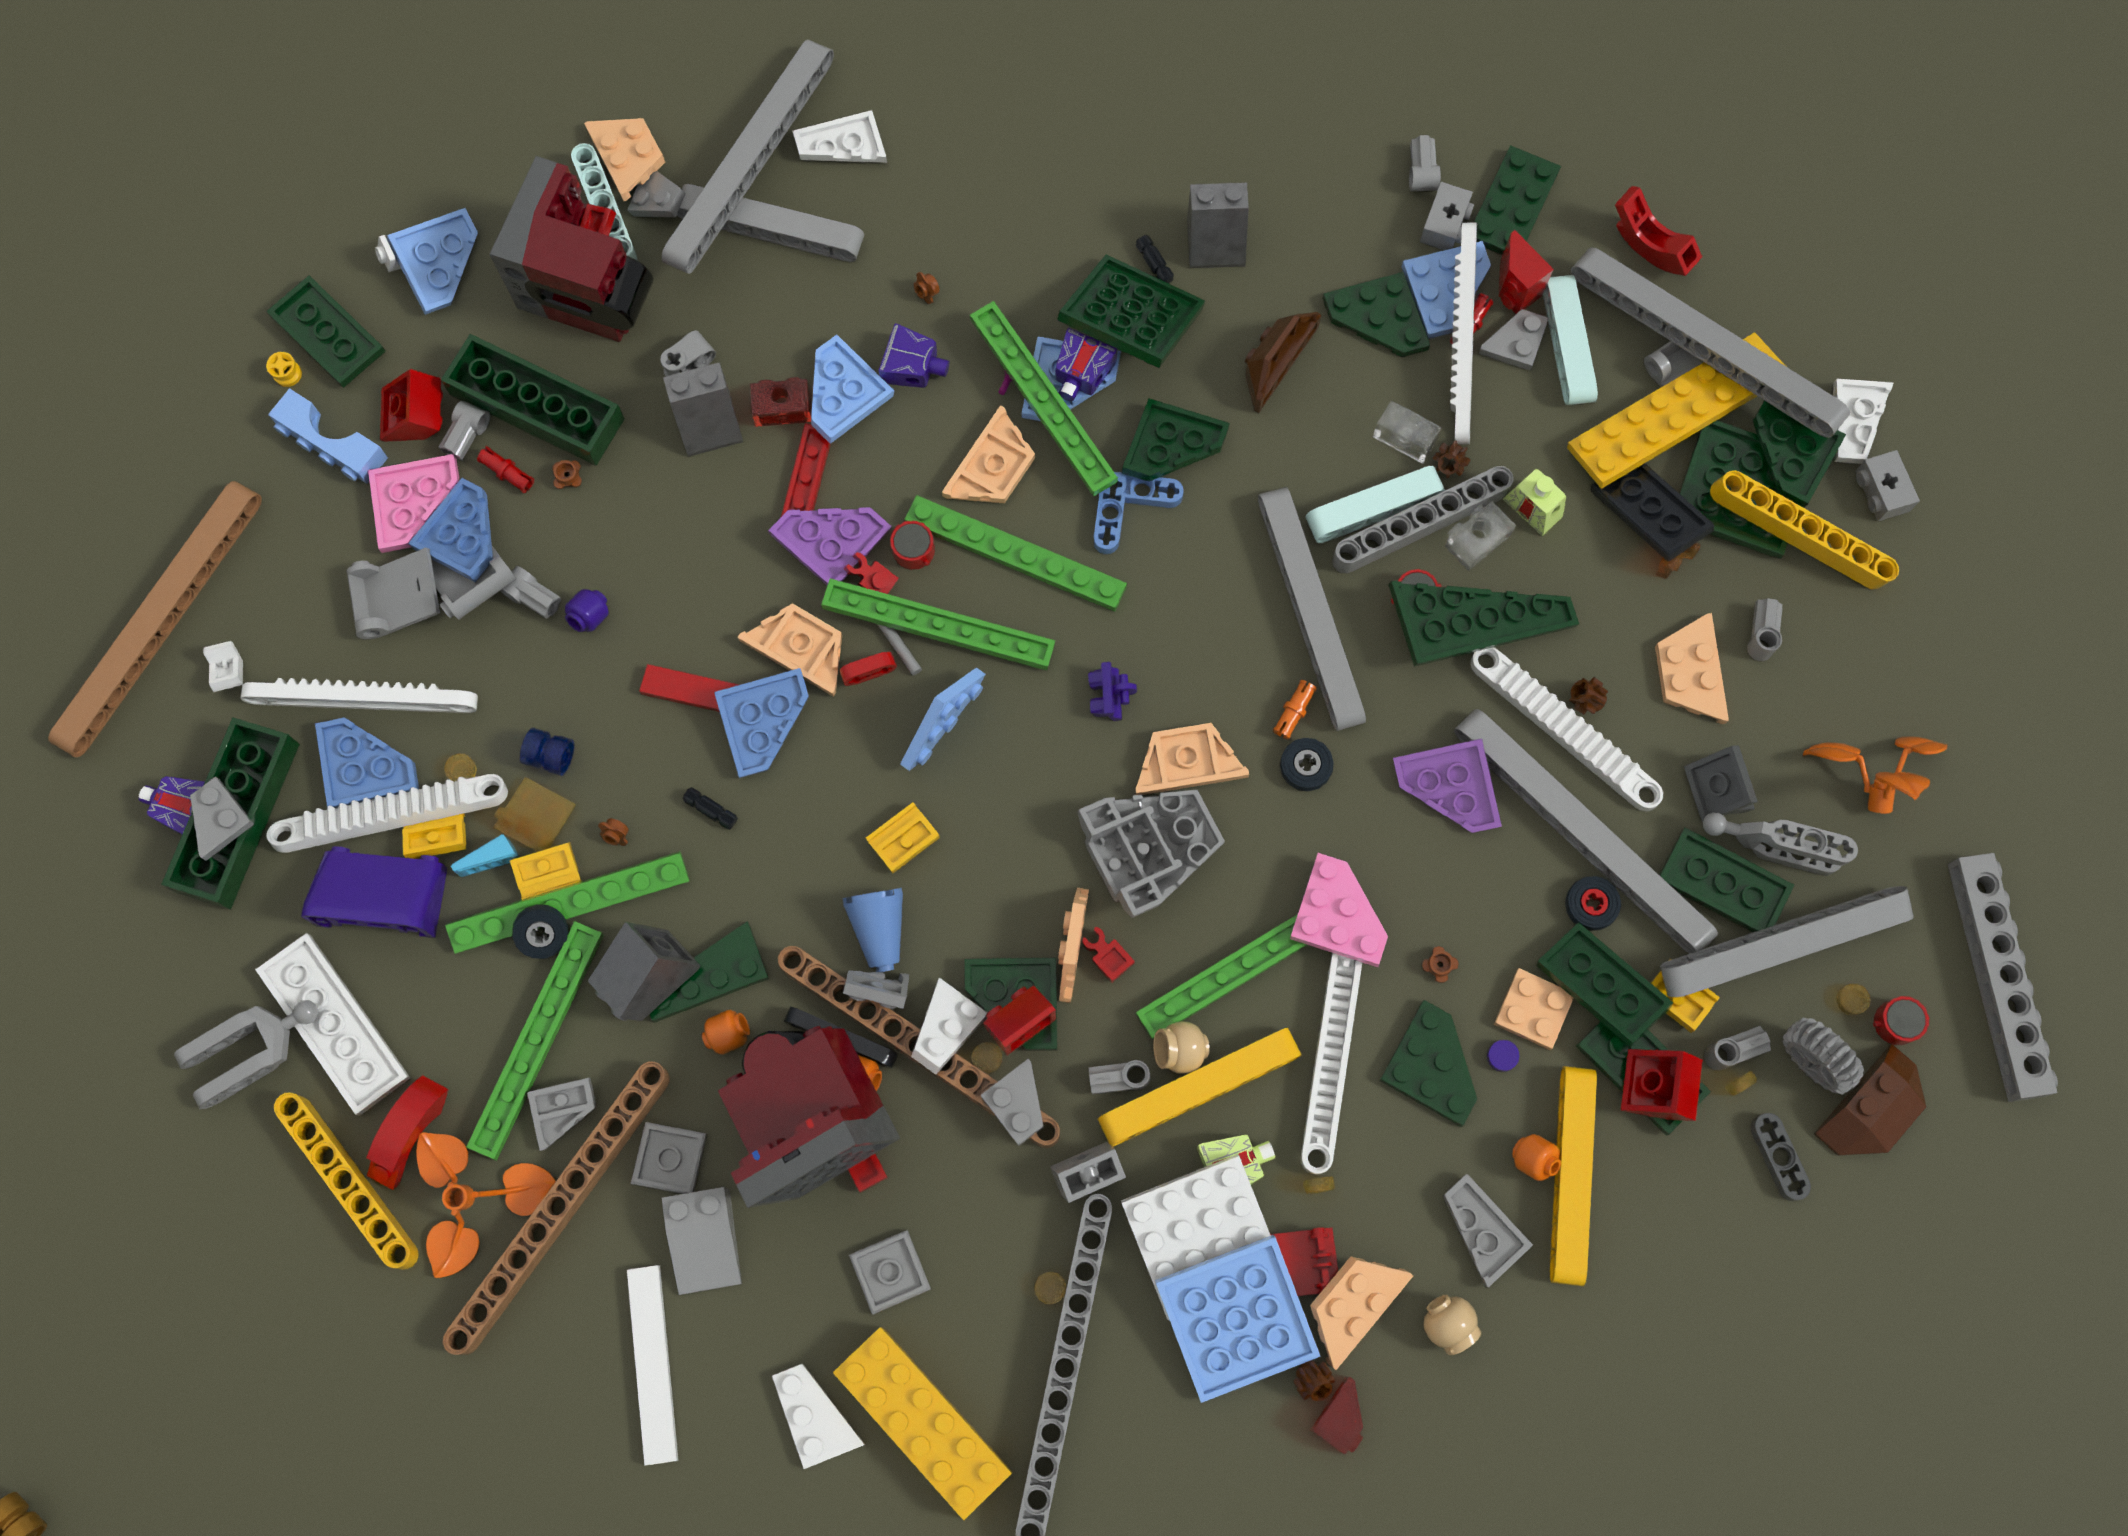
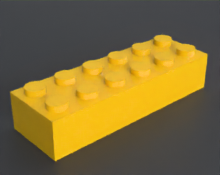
M883 1327L876 1330L833 1371V1374L963 1520L1012 1474L1010 1468Z

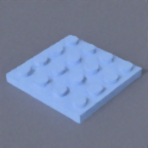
M1274 1235L1155 1280L1201 1403L1321 1357Z

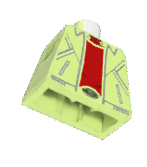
M1535 469L1512 489L1503 500L1543 536L1563 517L1566 495L1554 484L1550 477Z
M1248 1135L1206 1142L1197 1146V1151L1204 1167L1238 1154L1251 1185L1264 1176L1260 1164L1275 1159V1154L1269 1141L1252 1147Z

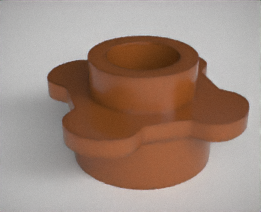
M918 272L916 274L917 281L914 282V290L919 298L924 299L927 304L933 303L932 297L939 293L938 282L933 275L929 273L924 275L922 272Z
M576 460L556 462L552 467L555 476L554 486L557 489H562L564 486L579 487L582 483V479L579 477L580 463ZM565 473H570L568 477H565Z
M612 818L607 819L606 823H599L598 827L601 829L600 836L605 842L611 845H627L628 841L625 837L629 829L624 823Z
M1438 946L1432 950L1431 957L1422 962V969L1433 974L1437 982L1444 983L1448 980V974L1452 970L1457 969L1459 963L1443 947ZM1442 962L1443 967H1438L1437 963Z

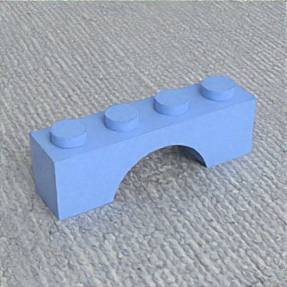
M290 388L268 414L275 423L273 428L287 438L289 435H292L297 439L296 443L308 452H311L312 449L319 453L318 457L329 466L333 467L334 464L342 468L341 472L353 481H356L358 478L368 484V470L380 468L388 458L380 446L358 432L342 439H329L321 436L318 427L321 414L312 402Z

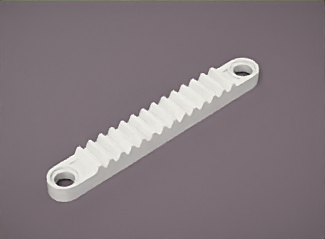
M1477 222L1462 223L1461 253L1455 256L1450 408L1451 411L1455 412V440H1457L1458 445H1470Z
M1494 647L1474 652L1470 665L1477 676L1631 805L1640 811L1647 812L1653 810L1661 803L1663 799L1662 787L1640 769L1638 763H1633L1628 755L1622 754L1619 747H1614L1610 740L1604 739L1601 732H1596L1591 724H1586L1583 717L1577 716L1573 709H1568L1565 702L1559 701L1555 694L1549 693L1547 687L1541 686L1536 678H1531L1529 672L1523 671L1518 663H1513ZM1484 654L1491 656L1494 666L1491 668L1482 667L1478 662V657ZM1640 789H1650L1654 793V801L1651 803L1643 802L1639 797Z
M278 678L275 683L247 682L242 684L240 699L249 704L269 706L472 713L477 710L478 695L462 690H441L436 684H431L427 688L423 683H420L416 688L412 683H408L404 688L400 682H396L394 687H392L388 682H384L380 686L376 681H373L369 686L365 681H361L357 686L352 680H349L345 685L341 680H337L333 684L330 680L326 679L321 684L317 679H314L310 684L306 679H301L298 683L294 678H290L288 682Z
M487 774L469 779L458 777V780L455 782L450 779L446 780L445 784L435 782L433 787L423 785L422 789L419 790L412 787L410 792L399 790L396 795L392 793H387L386 797L376 795L374 800L363 798V802L360 803L353 800L351 805L340 803L338 808L328 806L327 810L317 808L315 813L304 811V814L301 816L275 822L268 829L266 836L271 846L277 852L288 853L495 807L505 801L508 790L503 779L495 774ZM489 786H499L495 794L491 796L484 795L485 789ZM284 831H291V836L286 841H277L279 834Z
M1331 953L1300 1156L1303 1169L1312 1175L1325 1173L1333 1162L1362 962L1335 953ZM1319 1150L1324 1154L1325 1163L1322 1167L1315 1168L1309 1164L1308 1155L1311 1151Z

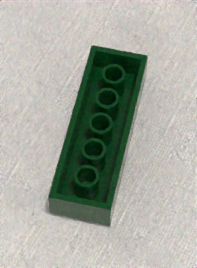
M469 334L441 379V382L451 396L490 412V415L595 466L599 463L625 420L618 404L472 334Z
M232 717L204 785L215 776L220 779L254 825L205 861L199 856L192 811L161 885L175 893L231 910L300 745L289 734Z

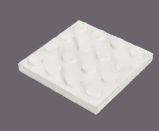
M1238 1154L1121 1200L1168 1321L1169 1317L1155 1280L1271 1236Z

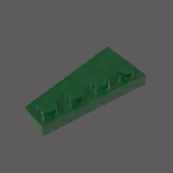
M745 922L695 956L694 959L701 965L698 971L650 1013V1017L655 1023L768 980L769 977L749 922Z

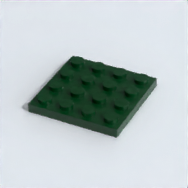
M1106 254L1061 308L1057 320L1092 336L1096 340L1107 343L1122 352L1143 360L1147 364L1160 368L1203 310L1205 300Z
M1717 420L1700 430L1679 494L1714 524V531L1710 535L1781 559L1785 553L1787 542L1723 507L1711 497L1710 489L1712 484L1727 472L1734 470L1745 474L1778 493L1758 435Z

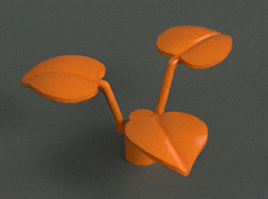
M1906 736L1897 738L1895 745L1904 748L1895 773H1876L1874 784L1869 782L1864 758L1862 755H1859L1861 750L1854 746L1836 742L1820 743L1806 749L1803 757L1814 755L1839 762L1857 761L1864 782V792L1869 793L1867 809L1871 812L1887 814L1893 811L1896 789L1916 800L1922 791L1930 785V779L1924 776L1901 772L1907 756L1912 752L1924 755L1941 753L1947 749L1948 745L1922 737Z
M420 1133L416 1149L419 1172L423 1180L430 1186L441 1188L448 1184V1187L442 1194V1202L447 1209L452 1210L451 1214L458 1221V1225L453 1221H442L433 1226L427 1236L426 1251L432 1266L433 1276L435 1278H442L456 1274L467 1267L477 1255L479 1249L478 1233L471 1228H463L465 1222L460 1214L461 1210H466L473 1205L475 1198L506 1194V1206L511 1212L520 1216L532 1215L556 1182L555 1178L540 1166L521 1163L505 1171L503 1183L506 1189L474 1192L468 1185L457 1184L458 1178L455 1175L464 1171L468 1164V1150L465 1144L452 1135Z

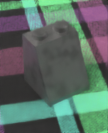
M1247 183L1190 184L1187 212L1190 268L1245 267L1249 211Z
M720 362L663 377L669 402L688 457L743 442L730 391Z
M625 922L588 979V982L596 990L595 994L597 997L611 1007V1012L615 1017L623 1021L628 1019L642 1021L697 972L701 965L668 930Z

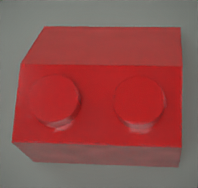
M1516 230L1510 234L1501 257L1499 297L1503 305L1508 309H1512L1515 314L1521 309L1525 310L1542 297L1554 270Z
M409 369L382 387L381 441L426 440L440 431L442 425L440 404L443 398L441 378Z
M1034 985L1028 990L1025 986L1020 988L1010 997L1013 1000L1003 1008L1001 1005H998L986 1014L987 1020L984 1022V1026L1006 1056L1056 1020V1009Z
M1628 1049L1621 1110L1667 1120L1696 1121L1703 1060L1685 1051Z

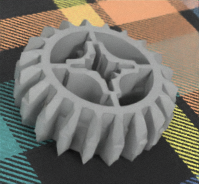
M1803 1017L1801 1020L1793 1023L1784 1034L1782 1042L1786 1047V1052L1791 1055V1060L1799 1066V1069L1806 1073V1076L1813 1079L1815 1084H1820L1824 1089H1829L1832 1093L1843 1095L1845 1092L1847 1093L1853 1089L1864 1076V1069L1861 1065V1060L1856 1057V1052L1848 1046L1847 1042L1840 1038V1035L1835 1034L1831 1028L1825 1027L1822 1022H1816L1812 1018Z

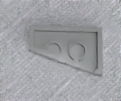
M1465 1174L1443 1195L1485 1288H1489L1533 1244L1468 1174Z

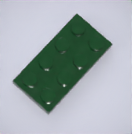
M1510 145L1474 221L1477 222L1476 242L1483 241L1486 249L1503 255L1509 236L1514 230L1527 242L1561 166Z
M310 275L266 311L343 388L386 352L383 346Z
M1687 828L1682 829L1659 874L1678 893L1753 933L1775 926L1794 887V884Z
M1579 922L1537 961L1536 966L1629 1047H1632L1673 1005V1002Z
M1601 1021L1576 1045L1622 1093L1628 1049L1668 1050L1649 1030L1632 1047H1629ZM1701 1081L1698 1105L1711 1093ZM1647 1116L1666 1136L1682 1122V1120H1667Z

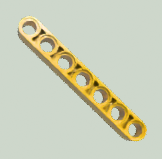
M1739 471L1727 472L1711 486V497L1718 504L1869 589H1878L1896 579L1899 574V566L1890 556Z
M1287 1027L1098 1117L1097 1120L1108 1143L1113 1147L1298 1059L1302 1054Z
M1563 1066L1561 1070L1556 1146L1560 1151L1561 1167L1554 1179L1550 1253L1551 1283L1584 1286L1586 1283L1597 1074L1594 1069Z
M291 1092L280 1095L274 1104L276 1116L383 1263L388 1267L401 1270L413 1267L418 1259L416 1245L307 1098ZM297 1101V1111L295 1112V1114L289 1116V1105L292 1102ZM315 1125V1135L307 1140L305 1136L307 1128ZM332 1149L333 1159L330 1163L324 1164V1153ZM350 1173L351 1183L347 1188L343 1189L341 1179L345 1174ZM367 1197L369 1199V1208L366 1212L360 1213L359 1203L363 1198ZM385 1221L388 1227L387 1233L382 1238H379L376 1234V1229L380 1223ZM403 1246L406 1251L405 1258L402 1262L397 1263L394 1258L395 1251Z

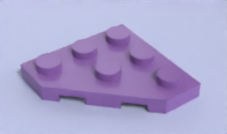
M870 507L841 510V508L817 509L816 511H800L798 509L787 510L768 530V533L823 583L828 585L830 578L843 581L849 575L844 570L845 565L849 564L855 568L859 564L858 560L852 557L853 554L859 552L866 557L886 536L892 526Z
M1482 738L1393 758L1399 787L1422 800L1428 806L1452 819L1471 833L1502 827Z

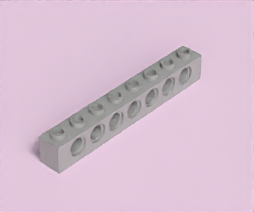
M1995 853L1958 858L1948 864V869L2008 1102L2056 1094L2058 1080L2055 1072L2051 1070L2048 1058L2050 1053L2049 1046L2046 1040L2043 1039L2040 1028L2042 1023L2041 1015L2035 1009L2032 998L2034 993L2033 985L2027 979L2024 967L2026 964L2025 955L2019 948L2017 941L2018 928L2015 921L2011 918L2009 895L2003 888L2001 880L2002 867L1996 861ZM1977 881L1984 885L1985 893L1978 889ZM1985 911L1992 915L1993 923L1986 919ZM1993 940L1999 943L2001 947L2000 953L1993 948ZM2000 970L2007 973L2008 983L2001 978ZM2008 1000L2015 1003L2016 1013L2010 1010ZM2016 1030L2021 1031L2024 1035V1043L2017 1039ZM2024 1060L2031 1064V1074L2025 1070Z

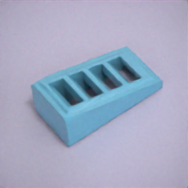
M501 834L453 863L451 868L460 877L508 864L510 860L520 856L512 842L504 834Z

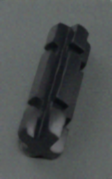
M1144 235L1136 240V247L1140 253L1144 254L1143 258L1153 274H1157L1156 278L1171 283L1174 274L1169 267H1166L1167 263L1157 247L1152 245L1153 241L1150 236Z
M690 787L682 798L685 803L691 807L696 806V810L715 822L719 821L718 823L728 830L737 822L736 814L729 810L725 811L723 806L706 795L702 796L701 792L693 787Z

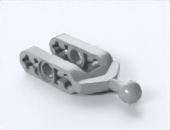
M1715 812L1709 813L1703 820V828L1706 833L1711 836H1718L1723 833L1734 835L1743 847L1752 849L1758 858L1823 876L1835 873L1841 866L1855 859L1858 854L1856 842L1848 836L1789 820L1736 824L1727 821L1724 815ZM1780 828L1784 829L1783 834L1776 831ZM1805 836H1812L1818 843L1805 840L1804 838ZM1764 842L1773 848L1767 852L1765 851L1766 846L1761 843ZM1841 844L1844 845L1843 849L1848 852L1843 857L1840 851L1836 849ZM1792 854L1804 856V859L1797 860ZM1825 862L1830 863L1831 865L1825 867Z
M304 1000L294 1006L292 1014L282 1019L263 1007L254 1006L248 1011L236 1014L176 1050L174 1056L181 1069L191 1068L256 1029H259L268 1048L197 1089L193 1093V1097L198 1108L206 1109L215 1106L274 1071L279 1064L286 1061L290 1035L289 1029L299 1023L305 1025L313 1023L319 1013L318 1007L312 1001Z

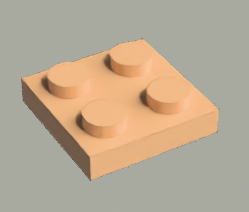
M1518 968L1493 1025L1543 1048L1552 1050L1573 997L1560 986Z

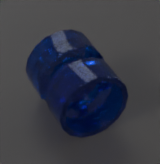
M533 727L527 732L520 750V763L536 769L543 766L544 770H547L549 773L563 776L567 772L573 758L574 740L561 735H555L551 738V734L548 731Z

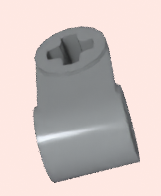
M691 331L679 342L662 353L661 365L664 368V375L666 377L680 373V370L685 372L707 366L714 360L716 351L699 331Z

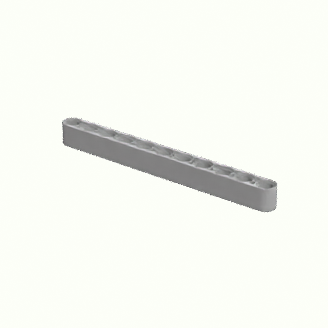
M808 39L804 41L666 243L662 252L663 263L688 274L693 272L829 70L834 57L832 49Z
M1593 247L1589 248L1571 268V274L1574 275L1577 282L1820 436L1832 437L1850 415L1847 405L1601 250Z
M1474 709L1454 729L1455 735L1462 743L1482 738L1488 767L1687 953L1690 954L1705 949L1718 935L1716 928L1484 712Z
M1102 1194L1091 1195L1084 1204L1020 1507L1016 1536H1022L1021 1529L1028 1523L1035 1524L1039 1528V1536H1045L1112 1213L1110 1200ZM1101 1201L1106 1205L1107 1212L1103 1217L1095 1218L1090 1214L1089 1206L1092 1202ZM1088 1232H1094L1100 1238V1245L1095 1249H1088L1082 1243L1083 1236ZM1082 1263L1091 1265L1094 1270L1093 1277L1088 1281L1079 1280L1075 1274L1076 1268ZM1074 1295H1082L1087 1300V1308L1081 1313H1075L1069 1307V1300ZM1073 1326L1080 1331L1081 1338L1077 1344L1068 1345L1063 1341L1062 1333L1067 1327ZM1063 1358L1071 1360L1074 1365L1073 1374L1067 1378L1060 1377L1055 1370L1056 1363ZM1054 1391H1062L1067 1396V1404L1061 1410L1052 1409L1049 1405V1396ZM1049 1423L1057 1425L1061 1431L1060 1438L1053 1443L1045 1441L1042 1437V1429ZM1042 1456L1050 1458L1054 1464L1053 1471L1046 1476L1038 1474L1035 1469L1036 1460ZM1041 1490L1045 1493L1047 1502L1042 1508L1035 1509L1029 1504L1028 1496L1032 1491Z

